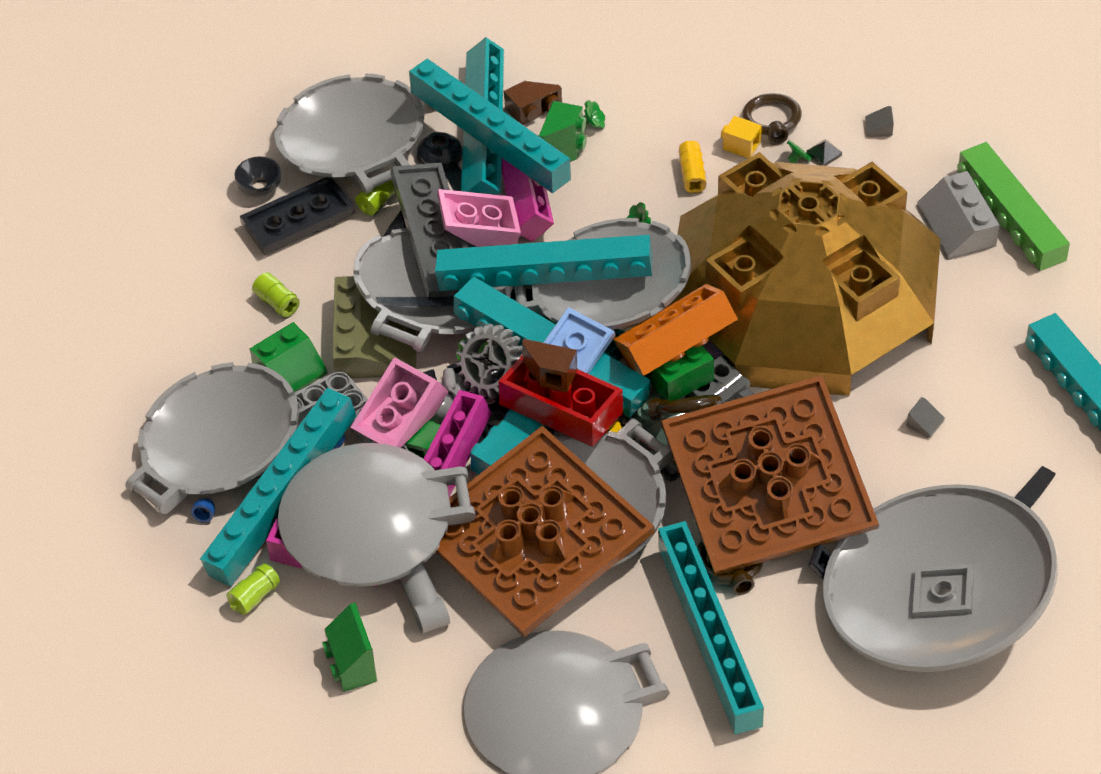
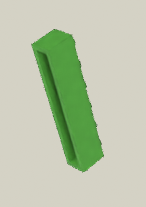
M984 142L961 151L959 163L957 164L958 173L968 171L988 207L998 219L1000 226L1005 228L1012 236L1013 242L1021 247L1028 261L1033 263L1039 271L1067 261L1070 242L991 146Z

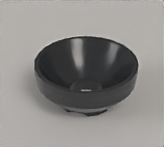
M433 132L419 142L417 147V158L420 164L442 163L443 170L456 166L463 156L461 142L455 136L446 132ZM438 139L446 141V143L441 146H435L432 144L434 140Z
M262 156L251 157L237 166L234 173L235 182L238 188L248 195L265 196L278 187L281 181V170L278 163L271 158ZM256 182L266 183V186L263 188L253 187Z

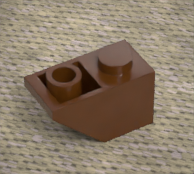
M523 81L504 90V106L506 111L522 125L548 113L553 101L562 102V87L557 84Z
M523 339V363L540 387L568 392L578 370L577 350Z

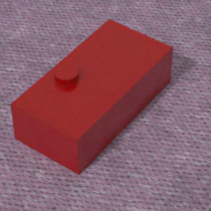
M523 355L498 381L500 405L591 447H594L623 413V389L581 370H577L568 392L540 387L523 363Z

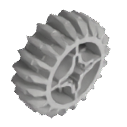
M486 324L484 328L482 326L474 328V332L466 334L467 340L459 342L463 350L456 352L461 357V361H457L455 365L461 366L462 370L457 375L465 377L462 385L471 386L470 392H479V395L484 398L488 396L491 399L499 397L498 381L494 383L495 378L498 377L502 369H505V374L521 357L522 346L517 345L521 338L518 336L512 337V330H504L502 325H495L494 327L492 324ZM489 340L488 345H485L484 351L478 353L482 344Z

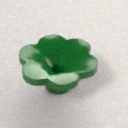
M587 100L584 103L585 115H583L586 118V125L591 123L594 128H604V113L600 110L597 102Z
M787 141L792 150L791 154L787 157L791 163L796 164L800 158L811 161L812 157L792 141Z
M639 202L637 205L631 206L627 218H638L640 223L651 224V218L648 217L649 213L644 203Z

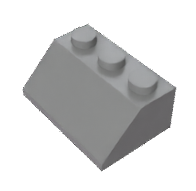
M968 171L943 177L917 202V206L930 229L941 238L940 246L947 259L992 248L997 245L999 224Z

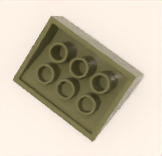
M354 276L335 277L334 371L346 373L350 378L382 377L394 357L416 369V350H413V346L382 334L377 336L370 333L372 324L380 312L374 309L361 295L356 286ZM391 320L386 324L416 336V330Z

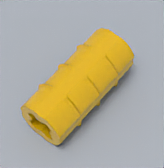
M685 141L679 145L678 150L679 162L681 164L680 171L683 176L682 181L687 192L699 193L706 188L707 184L702 159L703 153L698 142Z

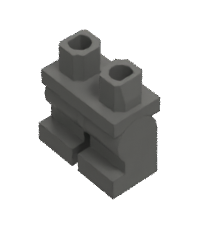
M720 356L714 360V370L717 368V371L714 373V380L685 395V398L718 394L722 398L721 403L753 395V392L750 391V381L746 377L743 378L730 363Z

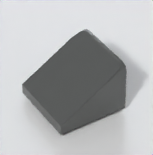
M891 106L884 107L865 116L867 137L893 136L894 121Z
M921 397L908 413L907 426L931 438L945 421V417L927 399Z

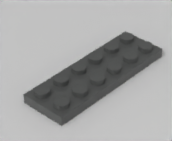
M442 163L392 166L390 174L427 297L454 296L459 290L439 291L435 273L437 250L468 247L465 240L444 229L437 191L438 189H450Z

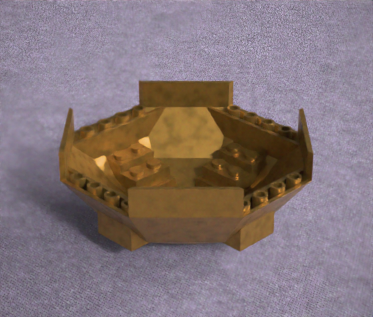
M758 152L718 176L717 195L680 216L677 236L680 235L687 244L691 257V271L685 287L668 306L705 284L723 290L738 320L709 336L708 339L735 364V369L743 378L746 377L750 381V387L775 389L822 375L829 394L850 396L851 376L926 328H928L927 340L932 344L941 238L906 209L908 192L873 161L856 170L843 167L783 162L772 163L763 154Z

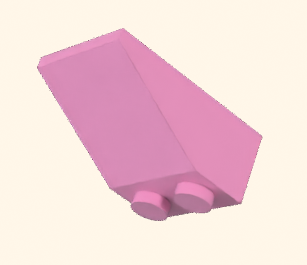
M438 189L437 196L445 230L476 247L517 244L521 231L513 197Z
M394 357L350 428L376 443L401 448L435 415L449 391L434 378Z

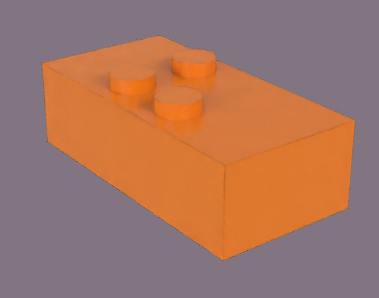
M705 284L616 337L614 341L628 367L644 376L669 360L673 362L682 358L685 355L684 351L689 348L702 346L709 340V336L738 320L724 291Z

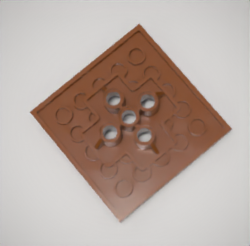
M822 375L668 418L661 422L714 575L727 573L738 568L748 567L810 549L820 544L824 545L869 532L879 527L877 517ZM761 441L766 446L760 447L754 444V442ZM797 458L803 463L795 464L790 459ZM770 466L775 471L769 472L766 471L763 467ZM744 474L748 478L742 480L737 478L736 475ZM779 491L785 496L776 497L772 492Z
M541 426L467 483L470 504L474 507L476 518L468 523L449 525L435 553L518 633L525 637L655 533V526L547 429ZM457 492L449 497L451 508L459 507Z

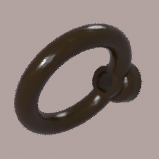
M779 93L758 95L749 100L742 110V118L762 125L761 135H767L772 144L784 143L788 139V132L799 124L802 117V110L797 101ZM779 103L787 106L791 110L792 116L784 123L773 121L769 125H763L752 118V112L760 105Z
M718 394L671 401L653 398L648 401L649 415L652 421L661 420L664 416H670V414L696 411L721 404L722 398Z
M702 541L698 544V552L711 581L730 585L736 595L746 594L754 588L755 583L753 579L760 573L764 562L751 565L746 570L737 568L730 574L721 573L714 575L707 561V554Z

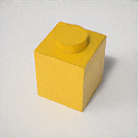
M734 116L729 124L724 125L721 131L723 150L750 158L761 144L762 125Z

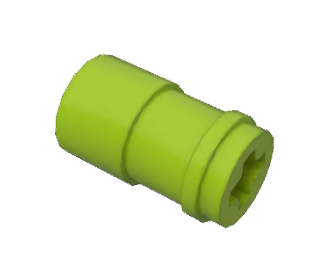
M391 180L379 185L367 194L362 190L355 198L359 209L367 215H374L386 204L392 195L396 194L393 181Z
M262 273L253 283L252 292L266 304L273 307L279 315L289 317L297 311L300 304L297 295L285 288L284 284L271 273Z
M266 563L257 566L254 572L246 579L241 580L227 592L226 597L230 603V608L242 615L250 612L261 602L265 595L274 590L280 583V578L276 571Z

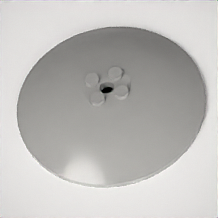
M961 484L939 485L899 495L875 507L874 512L879 523L878 529L841 539L829 558L823 581L824 602L830 621L839 636L853 650L875 663L890 668L915 672H936L961 668L983 661L1008 648L1024 636L1042 616L1052 598L1057 582L1058 562L1054 542L1049 530L1038 515L1021 501L1003 492L986 487ZM942 589H951L947 594H938Z

